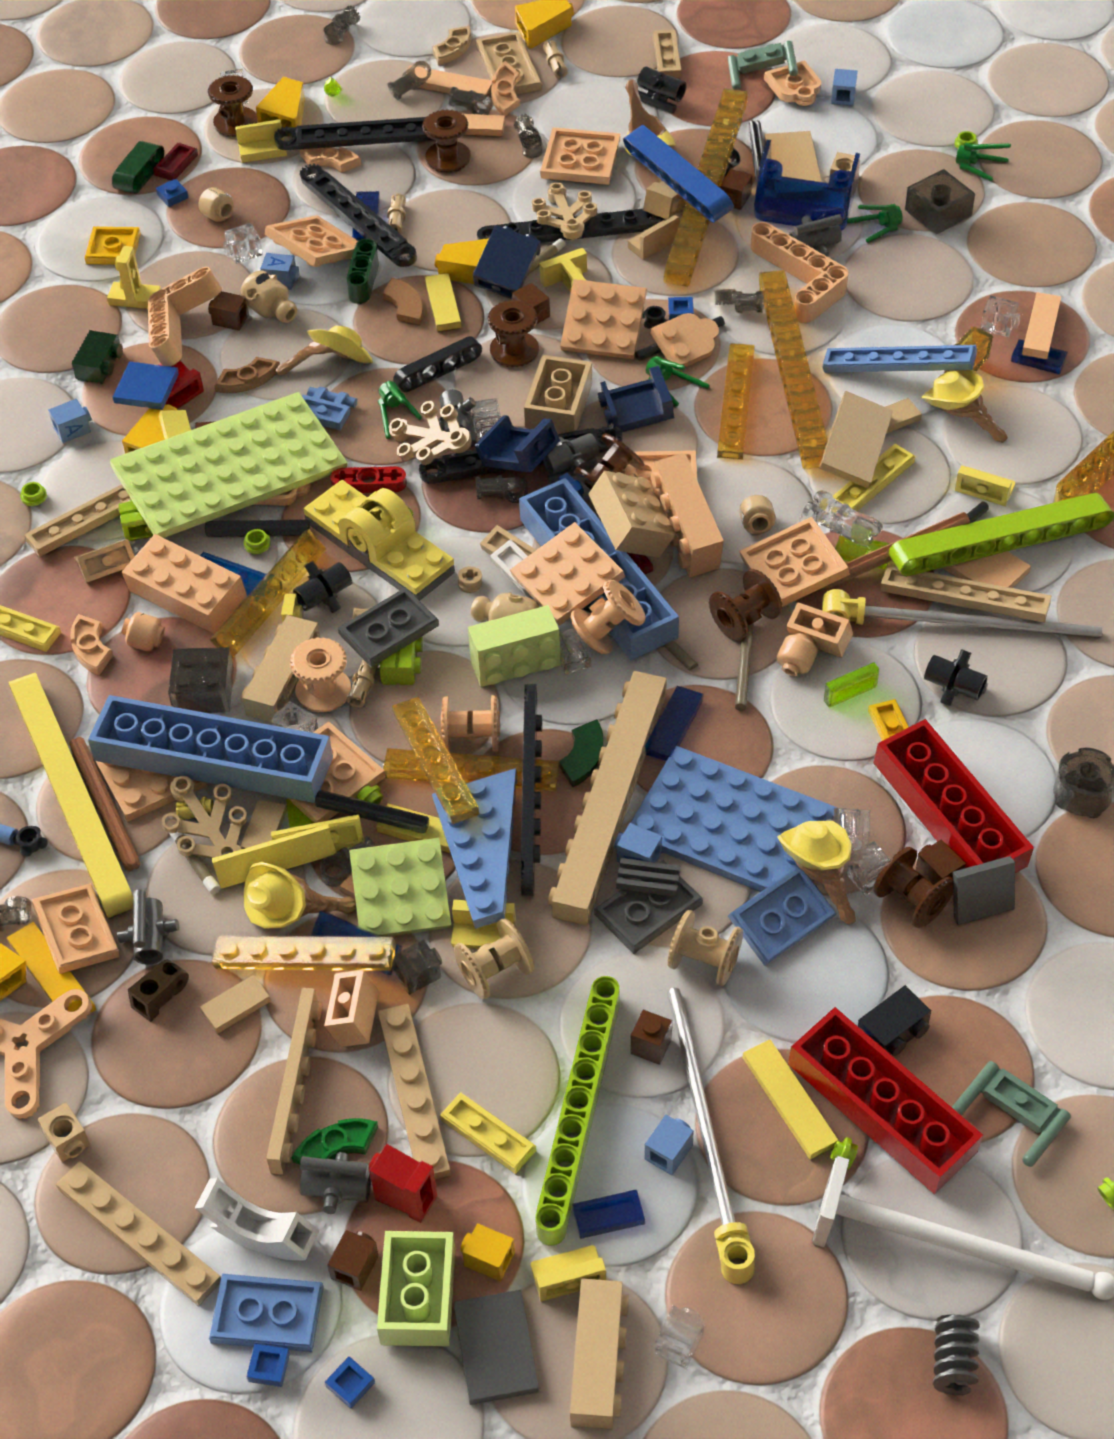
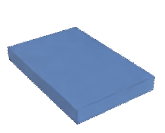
M796 867L731 912L728 918L735 927L738 926L743 929V938L765 966L832 919L837 913L809 876L799 867Z
M222 1274L209 1336L210 1342L254 1347V1344L288 1348L294 1351L313 1352L324 1289L323 1282Z

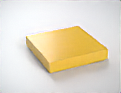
M93 226L84 257L85 263L115 265L116 257L120 256L123 246L133 247L136 255L141 235L140 227Z

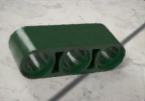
M139 141L114 171L112 176L113 188L133 194L139 193L154 174L153 168L164 158V147Z
M362 239L356 243L346 277L349 300L356 304L365 303L370 299L379 266L377 244L372 239Z

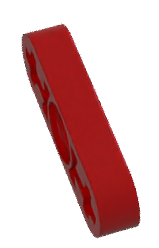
M397 466L338 468L330 475L332 487L339 481L344 480L360 493H374L382 488L395 493L404 490L407 486L406 472L403 468ZM367 477L375 478V480L371 483H365L362 481L364 478Z

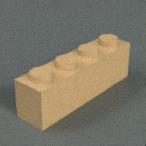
M287 615L282 625H278L272 644L266 647L260 666H256L254 669L252 681L248 687L246 686L243 689L241 702L244 704L247 716L278 723L299 680L291 670V655L300 643L311 638H320L318 622Z
M581 1279L570 1406V1424L573 1427L613 1429L614 1417H621L622 1395L615 1394L616 1382L623 1383L624 1361H618L619 1349L626 1348L627 1327H620L621 1316H628L629 1295L623 1294L622 1281Z

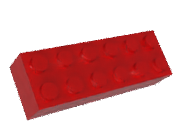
M926 719L877 744L874 765L938 842L942 839L966 863L965 868L1011 856L1015 861V873L1028 867L1034 850L1033 845Z
M836 1007L791 1046L788 1065L934 1195L978 1153L984 1135Z

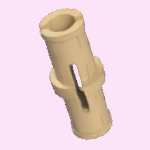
M547 41L543 45V50L547 56L548 66L552 67L556 78H561L559 72H561L564 78L568 73L567 67L564 64V56L558 50L554 41H550L552 47H550Z
M396 193V199L395 195L391 197V206L387 211V218H389L388 224L396 231L398 229V233L401 234L402 222L406 217V212L404 211L406 198L404 195Z
M362 659L358 672L353 675V685L346 699L347 703L350 702V706L355 708L363 707L369 689H372L374 686V676L380 662L370 667Z

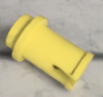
M203 796L199 802L210 817L214 802L212 798L207 799L206 796ZM185 802L176 803V814L180 820L195 818Z

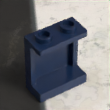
M495 225L474 270V286L512 299V293L522 288L536 255H540V241L532 235L517 233L510 227Z
M659 366L649 368L650 379L608 390L606 382H600L602 392L597 394L601 408L606 407L604 416L607 425L612 424L614 427L617 426L618 429H621V432L674 418L672 399Z
M503 415L475 444V448L484 467L531 473L561 440L552 419L544 418L534 429L514 427L509 416Z

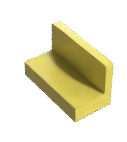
M280 120L242 125L235 128L242 163L287 156L286 150L279 149L274 139L275 132L282 127Z
M961 465L957 474L955 491L1006 506L1015 487V481Z
M453 900L452 913L454 924L451 938L452 947L462 943L467 948L479 949L484 944L493 943L500 939L497 922L475 929L466 900ZM506 903L505 919H508L515 926V904Z
M594 1245L531 1262V1270L541 1302L580 1291L581 1279L606 1280V1269L603 1259L598 1257Z

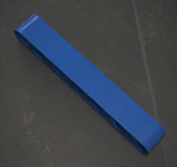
M641 125L623 138L627 150L637 160L712 223H715L734 209L730 197L646 126Z

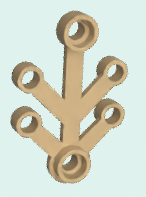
M559 182L552 183L547 190L548 201L556 203L558 208L546 205V200L543 198L533 199L532 210L537 212V222L560 228L563 236L567 239H578L584 231V223L597 215V204L592 202V193L586 190L580 191L578 193V200L569 207L566 201V188ZM583 208V213L574 218L573 216ZM551 215L562 218L563 220L552 218Z
M426 401L420 408V411L428 420L430 429L409 425L406 420L400 418L394 419L389 425V432L397 442H403L410 436L422 438V440L411 446L409 443H403L397 448V454L403 461L410 460L416 454L417 459L423 465H427L433 459L449 450L463 453L469 449L472 443L470 432L466 428H460L457 419L458 412L451 404L443 406L440 410V415L448 422L450 432L442 431L437 415L438 408L432 401ZM437 442H443L430 450L429 447Z
M187 776L176 777L170 786L172 796L175 800L186 803L198 823L180 820L178 815L168 813L162 818L163 829L170 834L180 832L206 837L214 845L196 844L192 837L183 836L177 841L178 852L182 856L196 855L212 859L222 856L226 851L235 852L242 850L238 845L242 825L247 822V813L243 807L235 806L229 811L231 825L226 840L220 833L227 803L232 799L231 788L227 784H219L214 788L215 803L211 817H209L195 796V787L192 779ZM179 784H187V787L184 789L177 788ZM221 791L228 792L225 797L218 796V793ZM237 813L243 815V817L239 820L233 818V816ZM170 820L177 822L172 827L166 825ZM184 843L192 845L189 849L181 848Z

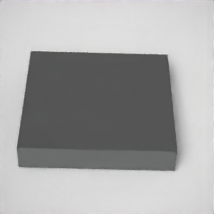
M1011 856L953 872L954 920L958 925L1015 909V861Z

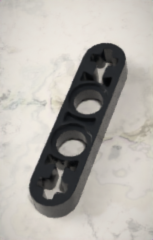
M472 336L465 337L400 368L395 373L393 382L397 384L402 392H410L473 362L481 355L482 345ZM451 355H453V357L450 359V361H448L447 363H444L445 360H446L448 357H450ZM432 365L426 373H423L428 366Z

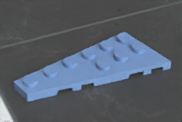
M516 768L432 794L475 929L505 919L507 875H509L510 868L509 854H511L514 824L513 809L516 802L515 787L518 779Z

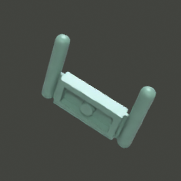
M786 41L784 45H781V43L769 44L765 47L746 50L738 53L737 57L730 55L727 59L732 89L734 91L741 89L739 72L744 74L784 64L785 60H787L789 74L793 77L798 74L792 41Z
M989 1061L952 1106L962 1116L977 1096L983 1093V1097L1038 1134L1041 1132L1040 1136L1022 1158L1023 1163L1028 1167L1035 1165L1071 1118V1114L1067 1110L1059 1109L1058 1104L1004 1068L1002 1070L999 1069L998 1065L993 1061Z

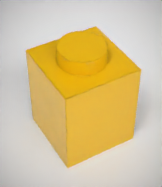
M477 1223L472 1234L468 1232L461 1244L460 1251L463 1253L464 1266L501 1282L515 1254L514 1238Z

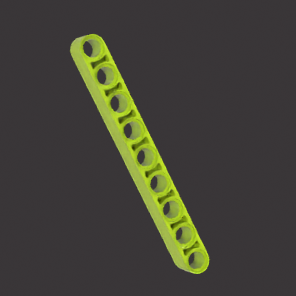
M1091 493L903 539L890 547L889 556L903 576H911L1100 529L1113 521L1114 512L1101 494Z
M610 976L598 977L591 986L535 1214L536 1235L543 1244L548 1246L560 1244L567 1233L620 1007V986L618 981ZM608 994L611 997L603 998L601 995ZM597 1021L605 1022L602 1025L594 1024ZM591 1048L598 1049L596 1052H588L587 1050ZM583 1076L592 1077L590 1080H582L580 1078ZM576 1104L585 1105L582 1109L573 1108ZM568 1133L579 1134V1136L575 1138H569L565 1135H567ZM561 1162L572 1163L569 1167H561L558 1164ZM556 1191L565 1193L562 1197L551 1196ZM554 1221L558 1223V1225L554 1228H547L543 1226L546 1222Z

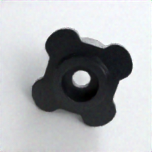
M659 306L648 307L642 316L645 319L644 327L651 329L668 321L665 319L666 312Z
M37 826L23 827L13 838L14 844L20 847V853L24 857L31 856L33 852L44 849L48 845L47 838L41 836V830Z

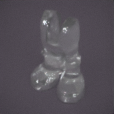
M824 490L818 491L814 495L813 502L809 501L806 504L799 520L801 522L812 517L817 525L825 526L830 529V532L840 534L848 540L866 547L872 543L873 537L877 536L883 529L882 523L877 519L853 510L846 503L842 504L833 498L832 494Z

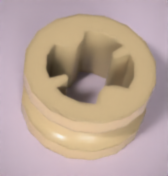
M468 566L462 568L458 572L459 589L466 593L479 590L482 586V572L476 567Z

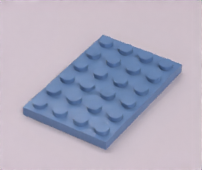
M675 746L630 823L662 835V853L762 892L798 867L794 859L784 851L777 836L808 821H833L837 807L682 747Z

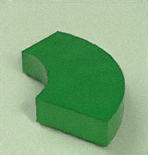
M350 1118L338 1120V1123L321 1130L317 1129L300 1143L291 1157L292 1161L300 1165L302 1156L335 1160L338 1153L366 1155L378 1129V1122L369 1119Z

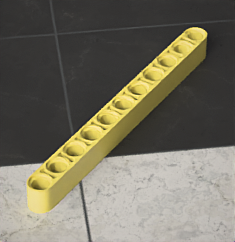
M36 672L8 682L107 918L133 909L132 892Z

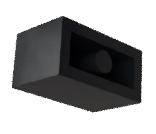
M904 985L858 1020L857 1026L894 1057L904 1050L907 1042L914 1037L919 1039L928 1031L932 1010Z

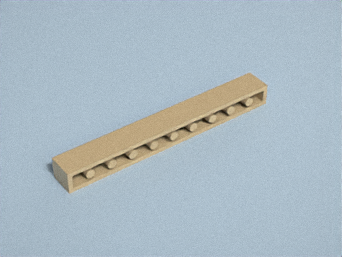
M633 671L631 680L625 681L622 692L623 702H618L615 709V725L610 724L608 728L607 741L609 742L607 747L602 746L600 751L599 770L594 769L590 783L592 786L591 792H586L582 804V809H584L583 815L577 816L574 825L575 837L574 839H569L565 853L568 856L565 863H560L557 872V880H559L557 888L552 887L549 894L548 904L552 905L553 918L588 926L614 850L615 840L620 833L666 698L667 678Z

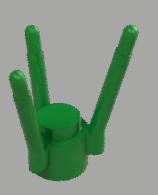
M965 143V145H960L958 148L956 163L961 164L960 169L968 170L982 178L993 181L992 176L971 165H975L978 159L1006 163L1009 159L980 154L977 149L1010 148L1011 144Z
M896 204L859 205L858 209L882 211L878 214L842 219V224L878 219L880 225H884L886 228L868 237L866 242L869 243L890 231L898 230L897 225L902 223L903 215L901 208L898 205L896 206Z
M659 356L651 358L646 366V373L649 376V368L659 366L665 381L673 374L706 389L710 387L709 384L675 370H685L686 367L684 365L664 360ZM670 393L672 403L677 407L679 403Z
M387 381L379 387L381 398L377 402L381 409L386 439L391 437L386 406L397 407L402 403L418 420L422 419V416L406 399L404 393H401L395 382Z

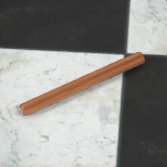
M961 512L900 540L968 524L970 519L965 512ZM897 541L846 563L850 575L823 588L829 589L892 561L889 556V549Z
M77 737L76 739H71L69 742L71 751L125 870L132 871L138 869L141 864L84 738Z

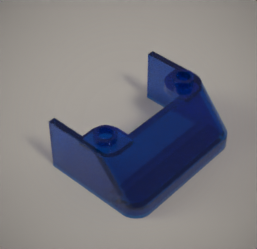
M767 139L758 171L754 201L755 217L760 221L798 226L803 224L801 220L807 215L811 217L812 221L840 214L842 224H839L841 231L844 230L848 223L859 179L860 153H855L851 171L837 170L833 172L828 183L782 176L783 166L779 161L771 159V140Z

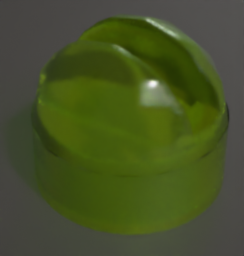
M331 76L324 84V92L330 97L337 96L343 91L341 85Z

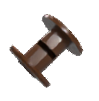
M239 75L223 76L215 79L208 87L210 100L220 105L219 112L213 119L214 128L220 134L237 137L235 129L237 126L258 123L256 112L243 106V102L248 100L253 93V86L247 78L240 77Z
M442 109L441 111L437 110V112L429 114L424 119V133L429 138L436 140V143L427 149L425 159L427 164L432 169H436V171H457L464 168L470 161L471 153L469 148L457 140L467 132L469 127L467 118L461 112Z
M508 300L500 302L488 314V324L496 336L490 344V354L494 361L502 366H524L532 362L538 355V341L528 333L536 326L538 316L534 307L525 301Z
M604 433L601 439L610 449L601 459V463H598L590 474L578 467L574 473L591 490L603 471L620 472L626 475L625 468L628 464L639 470H642L645 464L623 442L612 435Z
M751 569L744 573L743 586L745 591L739 594V596L732 599L724 592L716 591L709 598V609L714 622L732 640L741 641L745 639L748 635V625L761 619V614L767 618L775 619L782 612V599L777 588L770 578L761 571L759 572V570Z
M906 847L886 863L874 883L873 892L877 897L883 898L893 890H896L907 902L917 907L911 922L913 926L923 928L931 923L950 901L953 895V879L945 877L935 885L913 869L917 859V851L912 847Z

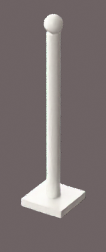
M840 1156L835 1158L812 1238L814 1245L825 1246L835 1214L1080 1290L1087 1292L1091 1290L1093 1295L1101 1300H1109L1114 1297V1276L1108 1272L1094 1274L1090 1270L842 1195L841 1190L849 1159Z

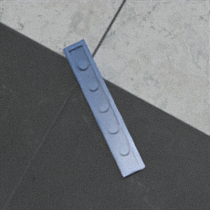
M976 345L827 348L822 368L824 373L973 370L977 348Z

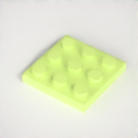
M439 838L349 850L361 940L452 928Z

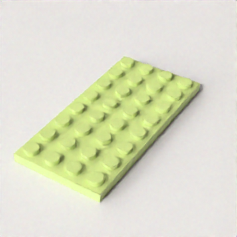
M299 392L110 459L111 468L153 535L156 534L162 538L328 477L338 468H347L348 464Z

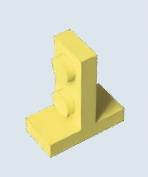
M123 246L120 256H117L115 261L116 270L120 274V282H113L107 297L108 304L111 306L148 309L149 297L160 290L161 287L141 284L134 249L131 246Z
M583 247L539 263L540 282L542 285L547 287L562 281L571 293L573 279L585 280L583 273L587 272V252Z

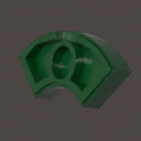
M597 719L572 729L574 746L570 753L559 761V767L572 788L590 777L594 769L598 767L599 755L604 742L602 728Z

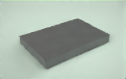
M405 587L338 627V633L370 667H373L439 626V619Z
M662 860L661 862H659V863L667 864L664 860ZM679 877L676 897L620 890L594 909V915L635 954L678 923L687 910L694 911L703 904V898L683 878ZM654 881V883L672 885V883Z
M521 1290L455 1301V1315L470 1405L538 1393L539 1386Z

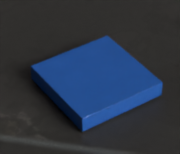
M129 361L113 395L114 403L163 410L179 375L178 369L176 367Z

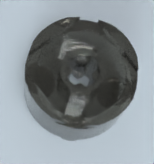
M1087 747L1079 748L1078 752L1066 753L1060 760L1053 786L1056 805L1075 815L1098 818L1110 806L1114 796V765L1111 763V758L1098 749Z

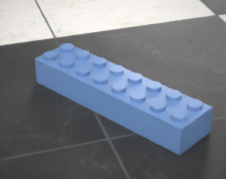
M566 478L519 498L520 520L540 546L546 544L575 522L623 570L625 578L619 581V583L635 596L642 606L646 618L641 626H636L624 619L621 623L615 625V628L609 633L631 661L679 638V616L627 552L615 550L603 523ZM605 592L598 598H596L594 601H592L590 604H588V607L593 605L601 597H603L605 601L608 600Z
M112 695L108 696L88 738L94 761L176 777L187 776L192 780L218 785L227 784L233 788L315 803L316 795L321 790L333 759L330 736Z

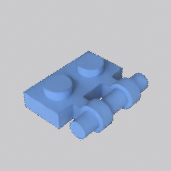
M309 387L307 395L302 396L322 426L340 431L351 414L350 407L355 408L358 402L357 398L350 397L348 393L339 392L338 394L330 392L328 388Z

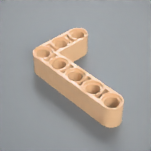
M758 222L752 226V252L807 283L806 286L795 294V320L801 323H809L845 296L848 282V269L769 223Z
M209 267L200 268L153 293L148 299L149 346L162 366H173L182 358L180 315L214 298L222 291L220 283Z

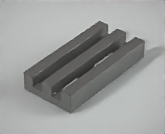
M621 858L616 889L676 897L681 866ZM624 877L642 879V881L624 879ZM654 881L672 883V885L654 883Z

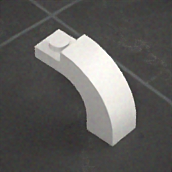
M218 1178L209 1179L195 1207L196 1210L213 1222L211 1228L221 1235L248 1249L278 1259L306 1260L320 1231L297 1212L276 1213L248 1202Z

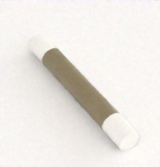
M561 238L541 252L539 256H536L528 275L539 267V263L548 260L566 246L565 241Z
M180 832L170 834L176 844L181 837L185 836L184 833ZM184 843L181 848L189 849L192 845ZM196 855L185 856L211 895L218 893L221 887L201 858Z

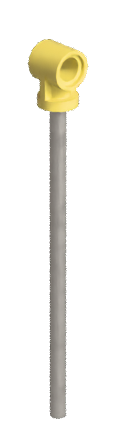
M839 589L827 591L822 601V611L848 619L859 625H863L864 617L1091 637H1101L1103 631L1102 626L1047 621L1044 623L1024 619L865 606V597L850 599L847 592Z
M671 988L668 991L669 1000L722 1221V1226L714 1232L721 1262V1272L728 1282L744 1284L753 1277L755 1272V1250L751 1244L747 1226L744 1223L735 1222L679 988ZM741 1258L745 1262L743 1264H733L731 1260Z

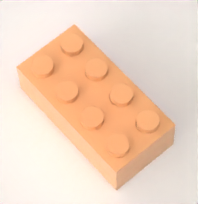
M682 453L654 461V472L651 473L652 489L676 534L670 544L672 547L676 546L678 550L677 557L680 567L686 569L689 578L720 569L724 540L686 454Z
M156 534L153 535L122 571L130 592L213 634L220 629L247 596L240 575Z

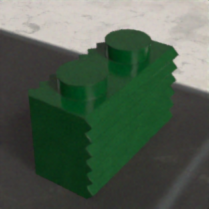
M89 330L74 360H72V367L77 380L81 379L82 381L86 380L87 382L103 384L107 375L113 373L114 362L117 358H121L123 353V346L120 344L117 334Z

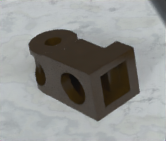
M167 959L160 962L128 988L131 1008L152 1022L159 1015V1009L172 996L177 995L185 988L189 980V974L171 960Z

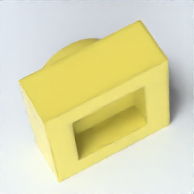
M285 593L281 612L282 622L287 615L302 618L303 608L302 605H298L296 594Z

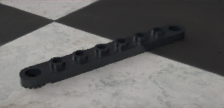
M426 117L299 125L293 128L285 126V128L277 129L274 134L275 144L281 150L434 140L429 138L423 131V122ZM285 136L291 137V139H289V141L287 140V142L285 140L284 142L283 140H281V138Z
M309 164V166L306 165L305 168H301L300 177L302 183L364 238L374 240L377 244V249L395 265L408 267L417 261L416 248L409 244L402 235L331 174L325 172L318 164H313V166ZM403 254H409V256L407 255V258H406V256H404V258H403L401 255H403Z
M643 209L598 213L584 223V231L578 239L644 232V230L651 228L659 222L665 221V218L651 214ZM654 216V218L656 217V220H650V218ZM537 220L497 225L500 227H510L522 235H532L540 243L555 242L560 238L563 240H573L565 238L560 228L539 224ZM495 225L480 228L477 231V240L489 239L485 237L488 234L491 235Z
M609 425L607 427L603 426L599 429L589 428L558 434L564 440L571 441L591 433L598 443L600 453L607 452L610 449L601 439L604 433L612 435L623 442L621 429L613 425L611 427ZM476 449L463 453L443 455L442 458H435L427 465L422 463L419 465L420 478L428 484L507 470L484 467ZM429 469L438 470L435 474L432 473V475L427 472Z
M525 684L524 699L527 701H524L521 883L524 884H521V895L534 896L535 863L541 862L540 845H535V836H541V818H536V810L541 809V792H536V783H542V768L537 766V758L542 757V740H537V732H542L543 723L542 714L537 715V684Z

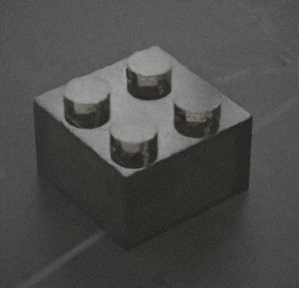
M942 169L907 187L905 211L936 235L972 216L975 193L945 169Z
M230 648L173 649L168 689L171 706L203 713L230 712L234 675Z

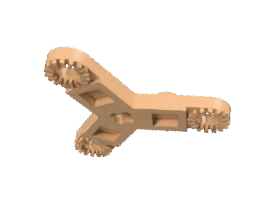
M79 989L67 991L21 1025L0 1018V1055L5 1056V1106L13 1117L27 1119L28 1116L32 1117L33 1113L37 1112V1108L40 1106V1052L69 1032L75 1024L81 1022L82 1019H86L87 1015H90L92 1003L84 991ZM75 999L82 1001V1006L77 1011H67L70 1006L69 1003L76 1001ZM26 1039V1041L29 1043L27 1047L21 1046L19 1049L16 1046V1044L18 1042H24ZM21 1095H29L30 1101L25 1107L19 1109L15 1107V1101H18V1097L21 1098Z

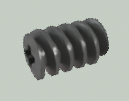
M946 1314L937 1318L935 1325L937 1336L934 1339V1344L937 1348L934 1352L936 1363L933 1366L936 1376L933 1379V1386L939 1392L950 1395H966L971 1392V1388L968 1385L976 1384L979 1381L978 1375L969 1372L979 1368L978 1361L971 1359L979 1355V1349L973 1346V1344L980 1341L979 1335L972 1332L980 1328V1323L976 1319L958 1314Z

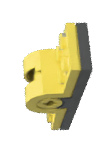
M341 480L303 508L305 519L309 520L312 528L399 591L406 587L419 601L455 573L454 558L416 532L415 522L409 508L391 490L382 488L366 497Z

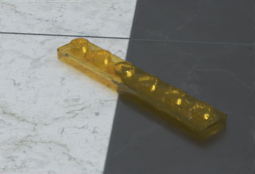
M731 343L729 345L717 458L743 460L755 345Z
M310 530L304 531L210 639L228 660L235 657L284 600L285 593L289 594L307 573L304 565L313 560L316 562L327 548Z
M416 697L392 705L393 714L451 824L480 815L479 807L420 698Z
M387 748L383 769L385 770V778L466 784L516 768L518 779L515 788H522L523 758ZM537 759V766L542 768V783H536V790L556 791L559 761Z
M218 936L211 963L215 969L391 971L396 942L393 937Z

